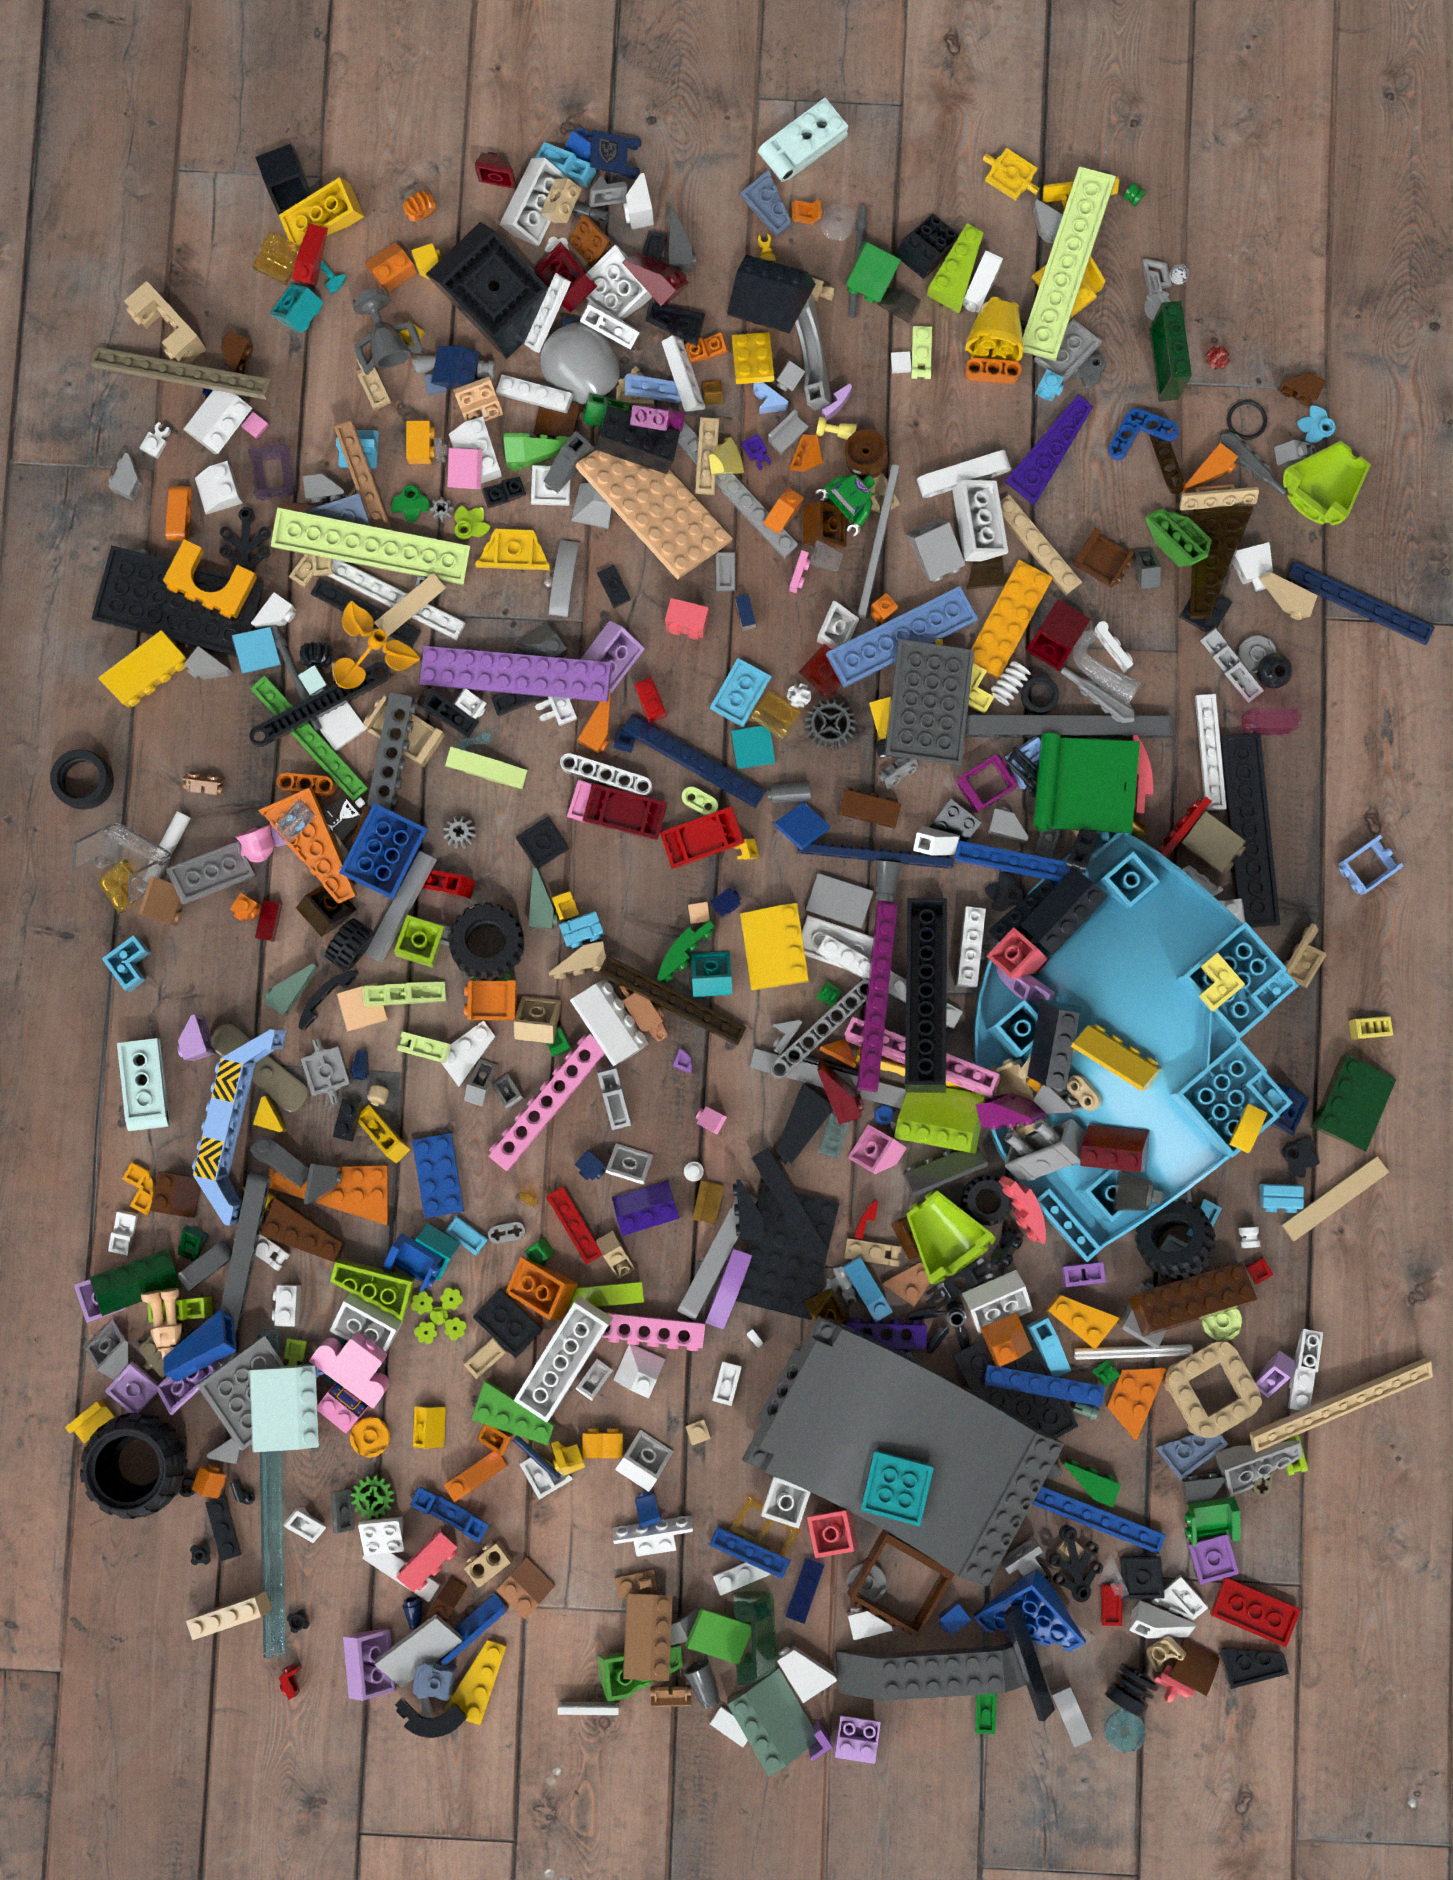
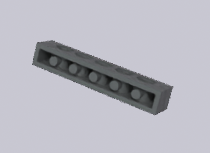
M389 693L367 803L368 808H372L374 803L392 812L393 809L397 808L398 798L396 794L402 785L400 774L401 771H404L406 765L404 754L408 752L410 741L407 740L408 734L412 733L414 722L411 721L412 714H415L417 710V702H415L414 697ZM399 710L405 711V717L402 720H398L396 717ZM396 729L401 730V737L398 739H394L392 735ZM392 748H396L398 752L395 758L389 757V751ZM388 767H392L394 773L391 777L387 778L385 770ZM384 786H388L390 793L384 797L381 794V789Z

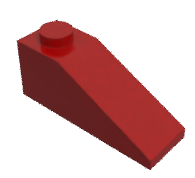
M309 223L295 260L293 280L317 286L328 228Z
M431 870L422 889L471 899L476 880L463 875Z

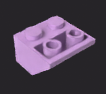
M840 1715L834 1745L835 1758L875 1764L881 1721Z

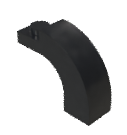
M403 1697L395 1704L397 1707L396 1712L403 1719L406 1717L409 1719L404 1727L411 1733L426 1738L445 1736L456 1730L468 1718L455 1702L443 1714L434 1718H427L418 1714Z

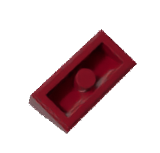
M263 900L255 935L256 939L275 942L283 904Z

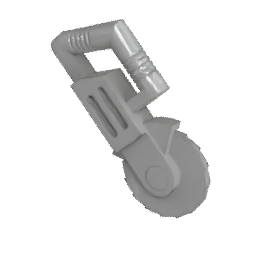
M1143 258L1141 262L1148 289L1144 312L1148 318L1154 320L1163 302H1171L1168 298L1170 294L1162 291V289L1171 287L1172 283L1166 262ZM1148 266L1161 270L1162 283L1160 282L1159 273L1150 271Z

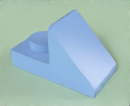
M754 383L753 391L756 397L760 400L765 399L759 408V414L787 410L788 400L765 383Z

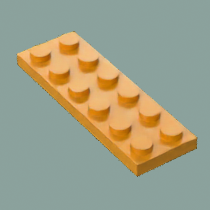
M1018 560L971 649L974 650V664L987 670L986 673L998 679L1000 678L1053 578L1052 576Z

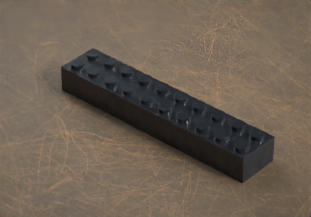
M907 898L905 1089L908 1093H946L947 898Z

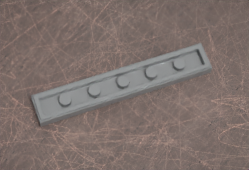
M419 851L365 955L380 963L383 962L437 859Z

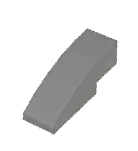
M610 1065L598 1068L597 1074L612 1130L631 1126L617 1066Z
M1065 1684L1050 1691L1074 1748L1092 1740L1070 1685Z

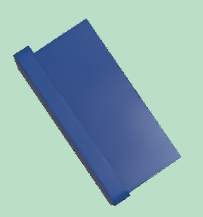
M583 127L572 130L564 150L574 153L578 159L590 163L592 134Z

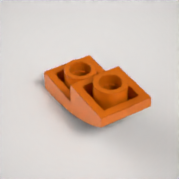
M722 332L706 339L701 337L698 346L691 343L684 344L690 363L703 361L729 352Z

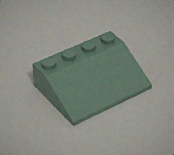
M779 1667L727 1699L728 1707L768 1777L786 1767L818 1742L814 1736L811 1722Z

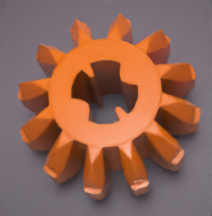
M421 191L407 198L403 203V209L410 221L417 222L433 214L436 204L429 192Z

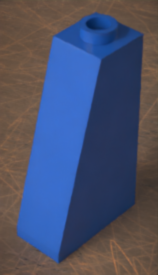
M222 1310L217 1311L163 1357L164 1374L178 1382L237 1351L233 1317Z

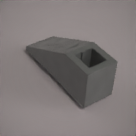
M575 431L562 446L544 482L558 494L578 471L575 467L576 463L594 452V447Z

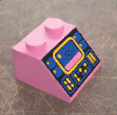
M336 1383L317 1405V1411L344 1433H348L365 1413L369 1405L342 1385Z

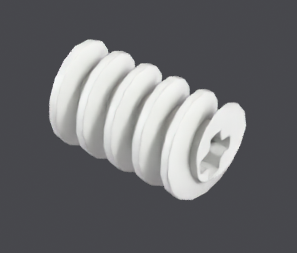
M1011 662L1010 668L1005 669L1006 674H1002L1000 676L1001 680H997L996 686L991 688L994 698L1006 706L1010 705L1007 698L1014 700L1011 693H1019L1016 686L1023 688V684L1020 681L1027 682L1028 679L1025 675H1031L1024 666L1017 662Z

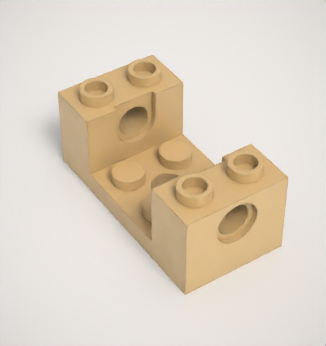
M147 281L124 300L128 306L126 311L138 326L142 324L147 329L158 318L162 317L167 324L173 327L174 332L162 341L166 347L163 351L171 361L191 364L206 351L205 346L195 332Z

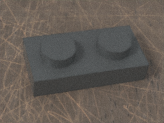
M351 1489L330 1492L333 1533L355 1529Z

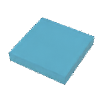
M270 627L232 635L242 674L281 665Z

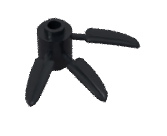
M960 1301L949 1302L944 1311H936L935 1307L916 1310L908 1314L907 1318L910 1320L937 1318L938 1315L946 1314L948 1323L945 1327L941 1325L931 1338L927 1347L928 1354L933 1353L949 1333L948 1328L950 1325L958 1327L955 1333L961 1350L970 1345L966 1328L961 1327L966 1321V1311Z

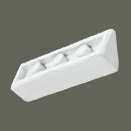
M672 335L663 340L662 345L683 408L688 412L704 410L706 406L689 361L684 341Z

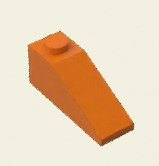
M1220 442L1185 484L1182 493L1223 477L1226 472L1230 474L1237 466L1234 462L1238 456Z
M610 691L608 702H600L578 738V742L597 754L601 750L605 751L609 744Z
M492 1451L447 1481L444 1487L453 1501L456 1502L508 1465L501 1455Z

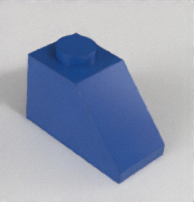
M646 1490L638 1493V1497L635 1498V1504L641 1527L661 1521L662 1513L655 1492L650 1493Z

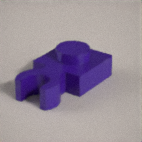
M758 434L741 443L750 461L757 460L756 466L758 470H762V465L760 464L762 461L767 462L768 466L771 465L770 458L764 455L767 453V448Z

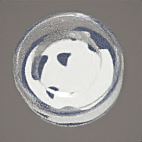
M1183 264L1174 265L1169 273L1171 282L1176 285L1184 284L1189 277V269Z

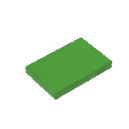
M700 1608L685 1646L688 1649L739 1664L754 1626L750 1623Z

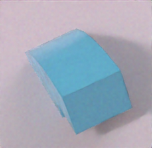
M546 142L543 143L535 158H546L571 181L586 188L589 187L597 173L595 168L590 167L589 162L578 159L574 153Z

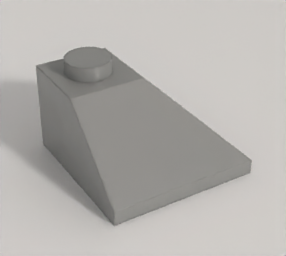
M581 483L571 521L609 529L613 508L590 483Z
M112 1319L85 1350L97 1371L115 1380L128 1366V1342L116 1321Z

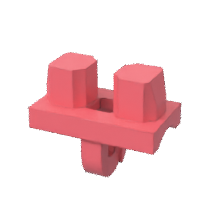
M1164 1666L1161 1673L1155 1675L1154 1681L1167 1687L1164 1695L1166 1702H1173L1177 1694L1185 1698L1194 1695L1195 1690L1169 1676L1172 1666Z

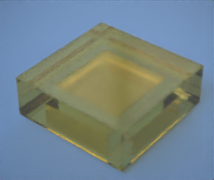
M524 1191L520 1192L517 1197L533 1208L539 1202Z

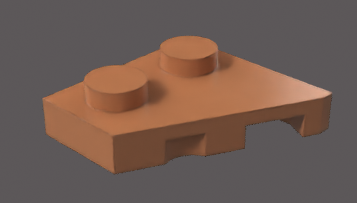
M921 1262L883 1282L884 1286L913 1306L916 1305L930 1284Z

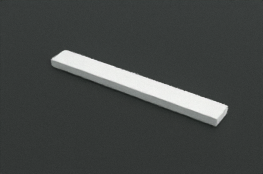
M333 559V575H326L390 608L408 595L339 560ZM429 604L411 617L455 640H458L466 625L464 621Z

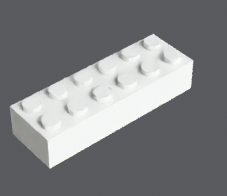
M579 1297L572 1305L514 1401L545 1422H548L613 1318Z

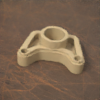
M1165 1636L1149 1645L1146 1649V1653L1156 1672L1162 1671L1165 1660L1171 1657L1183 1660L1186 1657V1652L1170 1636Z

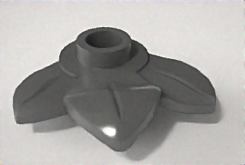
M1091 354L1070 377L1083 378L1086 389L1093 387L1099 382L1100 373L1106 368L1105 358L1099 354ZM1095 361L1100 362L1097 366H1094L1093 363Z

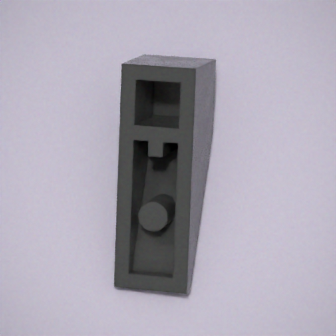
M670 209L669 265L682 272H692V265H696V253H692V245L675 210Z
M261 1134L250 1148L256 1160L301 1188L308 1180L309 1168L265 1135Z

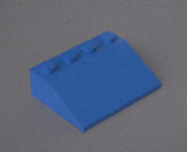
M374 803L339 874L394 900L428 829Z

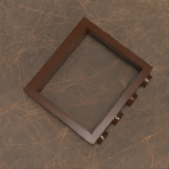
M883 1529L848 1589L847 1594L850 1596L851 1602L859 1607L864 1605L872 1615L876 1617L881 1615L885 1617L884 1621L894 1627L897 1624L902 1627L901 1630L907 1635L912 1636L914 1634L919 1637L955 1573ZM886 1543L940 1573L913 1623L859 1593Z

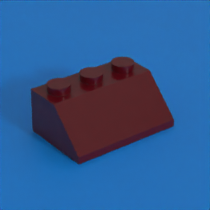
M1088 1125L1081 1148L1080 1166L1139 1173L1147 1172L1150 1131Z

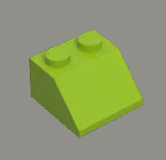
M407 915L394 950L395 956L433 968L440 949L444 926Z

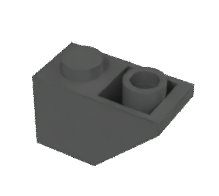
M1208 1472L1206 1476L1198 1477V1474L1187 1475L1186 1479L1181 1480L1184 1504L1211 1500L1225 1482L1224 1476L1218 1474V1472Z

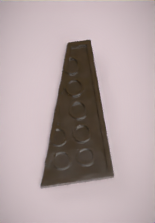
M1253 506L1194 509L1193 522L1212 539L1208 557L1192 565L1191 619L1211 618L1253 512Z

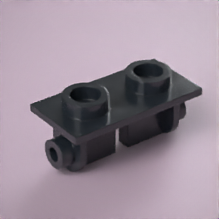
M1010 1227L1008 1230H1005L999 1241L1005 1247L1003 1249L997 1245L991 1255L992 1259L990 1262L998 1265L1003 1270L1008 1267L1013 1261V1253L1021 1247L1024 1235L1018 1231L1016 1233V1230Z

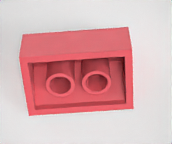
M440 1528L397 1572L396 1578L412 1592L416 1589L420 1591L428 1583L426 1579L431 1574L435 1576L442 1569L441 1564L446 1559L450 1561L456 1555L457 1545Z

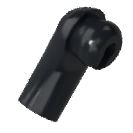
M240 1480L230 1483L236 1501L246 1505H250L255 1501V1495L252 1492L242 1489Z

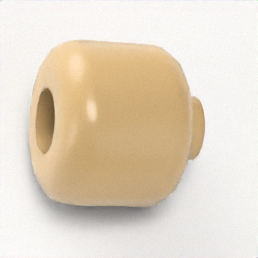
M372 1085L367 1098L374 1106L384 1105L387 1101L389 1090L380 1085Z

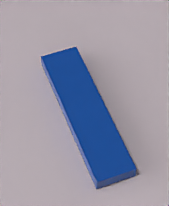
M718 1526L709 1546L782 1580L791 1561Z

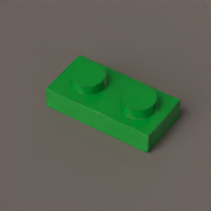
M997 1694L976 1695L975 1733L996 1734Z

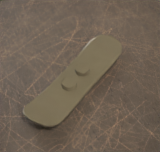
M231 1024L221 1025L214 1031L210 1039L212 1048L222 1057L251 1041L236 1026ZM268 1055L256 1062L252 1081L281 1108L288 1112H294L304 1104L308 1094L303 1083Z

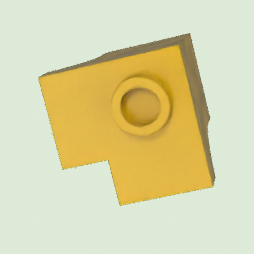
M559 1441L551 1443L556 1458L553 1460L557 1472L561 1471L562 1475L565 1476L586 1467L577 1444L565 1447Z

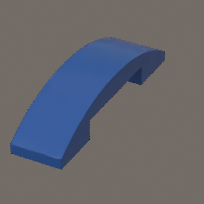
M422 1487L418 1488L410 1503V1506L440 1519L462 1531V1534L478 1543L481 1542L490 1525L462 1506Z

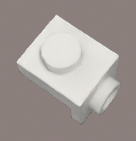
M465 688L453 704L476 719L484 713L487 703Z

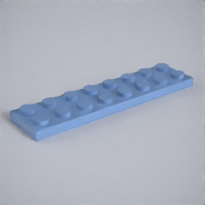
M959 586L828 651L826 656L842 686L845 688L895 663L898 639L933 644L935 640L943 639L977 622L978 618Z

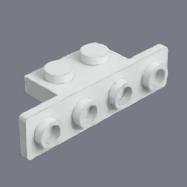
M692 1516L661 1519V1521L645 1527H641L640 1523L614 1527L613 1542L618 1544L634 1541L637 1557L676 1551L674 1535L693 1532Z

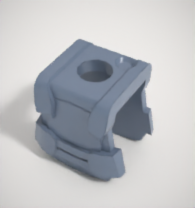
M438 1661L433 1665L426 1662L419 1665L414 1677L413 1693L418 1698L436 1697L441 1700H449L453 1695L457 1666L452 1664L444 1666L438 1663Z

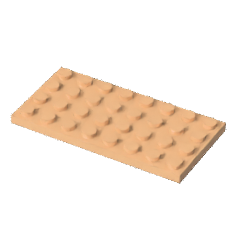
M595 450L576 463L575 467L677 580L731 543L733 538L670 469L667 474L598 450Z

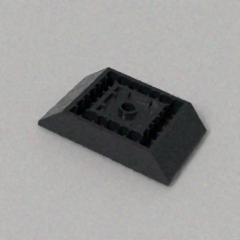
M479 222L426 273V276L506 360L525 343L549 289L493 229L482 222ZM491 282H496L500 288L497 291H491L488 285Z

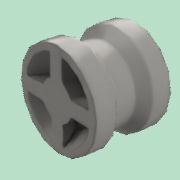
M478 361V379L489 376L491 380H494L495 361Z

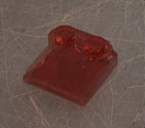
M824 643L798 673L817 689L820 695L829 698L840 687L841 682L826 656V653L831 649Z

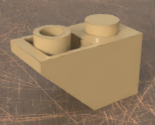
M614 1231L596 1240L603 1257L618 1279L635 1270Z

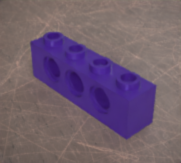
M850 1318V1322H846L847 1326L859 1331L863 1328H870L871 1335L894 1349L926 1350L927 1325L922 1324V1320H910L909 1324L902 1323V1320L891 1319L890 1323H882V1319L877 1322L874 1319H870V1322H862L860 1318ZM885 1328L891 1330V1336L888 1339L881 1338V1331ZM909 1329L911 1331L909 1339L904 1340L901 1338L902 1330Z

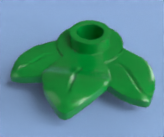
M415 485L405 486L401 494L394 497L391 504V512H403L405 519L409 523H413L418 519L420 511H429L428 499L421 495L419 488ZM410 492L415 493L414 497L409 498L408 494Z

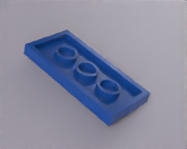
M452 1133L412 1140L424 1218L463 1212L464 1206Z

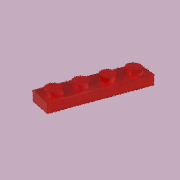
M564 1186L546 1196L585 1264L587 1265L602 1256L597 1242Z

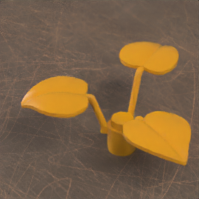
M353 601L346 606L343 612L342 626L350 636H358L359 634L362 637L369 636L367 640L369 647L356 664L350 658H341L335 663L333 674L339 687L351 689L362 684L366 673L359 665L371 649L377 650L383 646V652L387 653L385 656L387 665L396 671L406 670L420 660L417 653L402 642L391 640L387 643V634L382 629H375L373 631V618L366 610L356 605Z

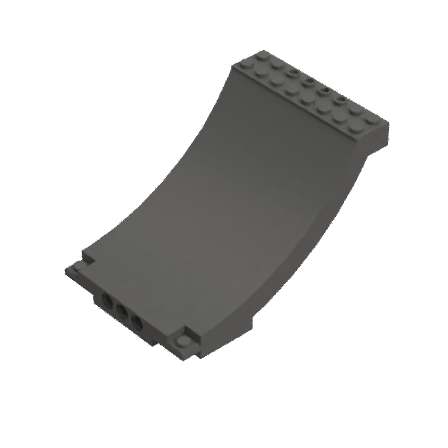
M818 1316L801 1350L795 1348L756 1419L761 1424L742 1460L745 1463L761 1468L767 1474L823 1497L877 1525L926 1554L960 1578L988 1586L1064 1444L1051 1433L1033 1427L957 1381L879 1342L872 1335L830 1318L827 1320ZM875 1450L934 1465L920 1527L861 1511Z

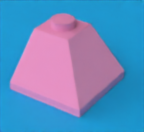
M868 1124L847 1158L870 1172L877 1174L897 1165L906 1147Z

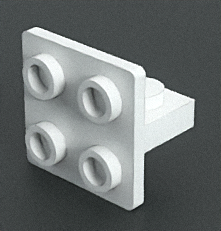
M403 1517L371 1519L359 1522L358 1527L364 1555L403 1552Z

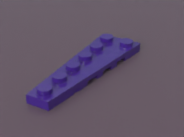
M1078 395L1008 476L1005 483L1034 506L1093 406Z

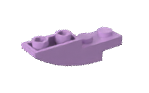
M998 966L995 967L1003 983L1021 1000L1025 999L1026 1002L1032 1001L1037 1006H1040L1041 999L1053 1001L1055 992L1031 975L1011 979Z

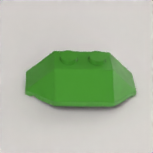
M1162 508L1145 517L1156 545L1178 567L1193 565L1208 557L1212 539L1189 517L1167 512V510Z

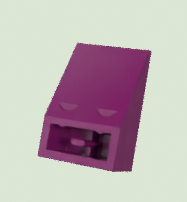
M1014 1093L996 1095L993 1099L990 1098L976 1104L981 1128L989 1127L990 1130L999 1129L1002 1127L1001 1125H1006L1007 1128L1018 1126V1123L1031 1125L1036 1123V1120L1046 1118V1113L1034 1101Z

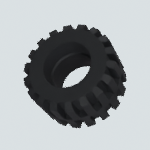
M350 919L331 940L327 947L325 958L343 971L351 969L368 949L373 940L374 931L357 919Z
M993 1176L976 1177L968 1182L969 1184L964 1187V1192L961 1194L963 1211L984 1226L1001 1223L1012 1210V1198L1002 1191L1003 1186L999 1182L1000 1179ZM983 1189H991L997 1194L998 1204L991 1212H982L976 1206V1196Z

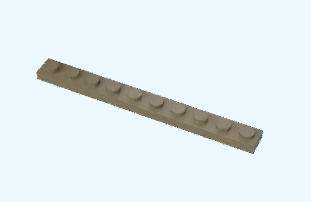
M96 347L90 361L92 367L265 400H267L273 385L272 380L100 347Z

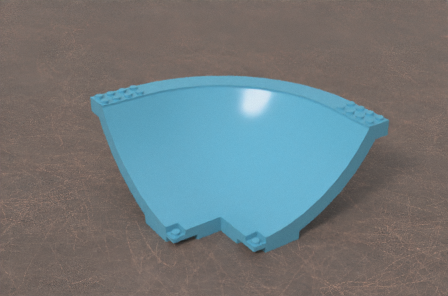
M1095 832L1099 834L1098 841L1086 872L1082 874L1102 890L1107 897L1053 955L1041 944L1036 945L1050 960L1038 974H1030L1055 992L1053 1001L1081 1006L1076 1039L1088 1025L1094 1026L1098 1024L1106 1029L1105 1033L1109 1036L1116 1035L1121 1038L1123 1045L1128 1048L1133 1046L1140 1050V1055L1145 1059L1151 1057L1159 1063L1157 1066L1161 1068L1150 1089L1140 1091L1075 1050L1072 1055L1068 1079L1077 1074L1085 1076L1101 1094L1102 1104L1093 1111L1082 1108L1071 1113L1046 1114L1050 1121V1127L1073 1119L1084 1131H1087L1088 1125L1150 1131L1147 1172L1139 1173L1080 1166V1162L1073 1166H1067L1027 1182H1021L1011 1173L1017 1183L1032 1190L1045 1218L1085 1262L1093 1258L1106 1245L1120 1238L1166 1207L1226 1160L1237 1155L1241 1150L1229 1143L1247 1104L1267 1112L1259 1132L1260 1134L1293 1103L1266 1073L1265 1067L1242 1043L1240 1038L1269 1014L1270 1010L1299 985L1286 971L1285 965L1246 922L1242 923L1213 895L1169 859L1129 833ZM1070 854L1066 856L1062 861L1067 862V859L1070 856ZM1041 879V880L1029 891L1028 894H1030L1036 887H1038V886H1039L1044 880H1046V879ZM1049 880L1054 886L1058 883L1057 881ZM1218 952L1245 985L1215 1011L1211 1012L1198 995L1214 982L1200 966ZM988 959L976 998L973 1021V1064L985 1069L997 1064L999 1068L1003 1066L1001 1062L1009 1058H1013V1061L1021 1058L1023 1064H1025L1032 1051L1039 1006L1032 1001L1026 1002L1025 999L1021 1000L1011 992L1000 979L995 968L996 965L990 959ZM1001 1125V1128L990 1130L988 1127L996 1149L1005 1163L1011 1145L1004 1138L1012 1130L1007 1128L1006 1125ZM1034 1131V1132H1031V1133H1029V1134H1026V1135H1024V1136H1022V1137H1020V1138H1023V1137L1029 1136V1135H1031V1134H1034V1133H1036L1037 1131ZM1116 1184L1118 1188H1128L1131 1191L1137 1187L1149 1185L1147 1204L1144 1205L1139 1202L1127 1189L1119 1188L1115 1194ZM1153 1192L1162 1193L1160 1202L1152 1200Z

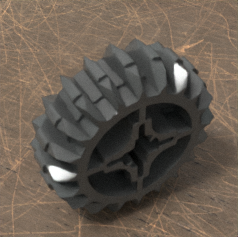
M827 698L825 705L820 700L818 701L819 708L813 704V711H807L810 717H806L804 721L809 724L805 725L804 729L810 730L806 733L807 737L814 736L810 740L811 743H814L816 740L818 741L817 748L824 744V750H827L828 745H831V750L834 751L836 744L841 749L843 747L841 742L847 745L849 744L847 738L853 739L854 735L851 732H855L856 727L851 725L856 724V720L850 719L854 716V712L847 713L850 710V706L842 708L844 705L843 701L836 705L837 699H834L833 704H830V700ZM827 710H832L838 713H836L834 716H829L823 712ZM817 716L820 717V721L823 723L818 732L814 726ZM841 718H844L846 722L844 733L840 731L838 726ZM826 721H828L829 723H831L832 721H833V722L835 721L833 727L830 726V727H827V728H826V726H827V722H826ZM827 733H832L834 736H837L838 738L827 739L822 736H824Z

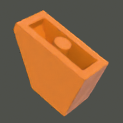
M788 487L780 496L763 524L777 534H780L799 511L804 497Z

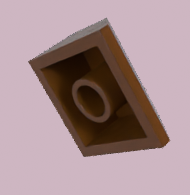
M819 501L805 505L803 507V543L814 547H846V516L837 506Z
M158 1171L150 1211L194 1218L201 1187L194 1177Z

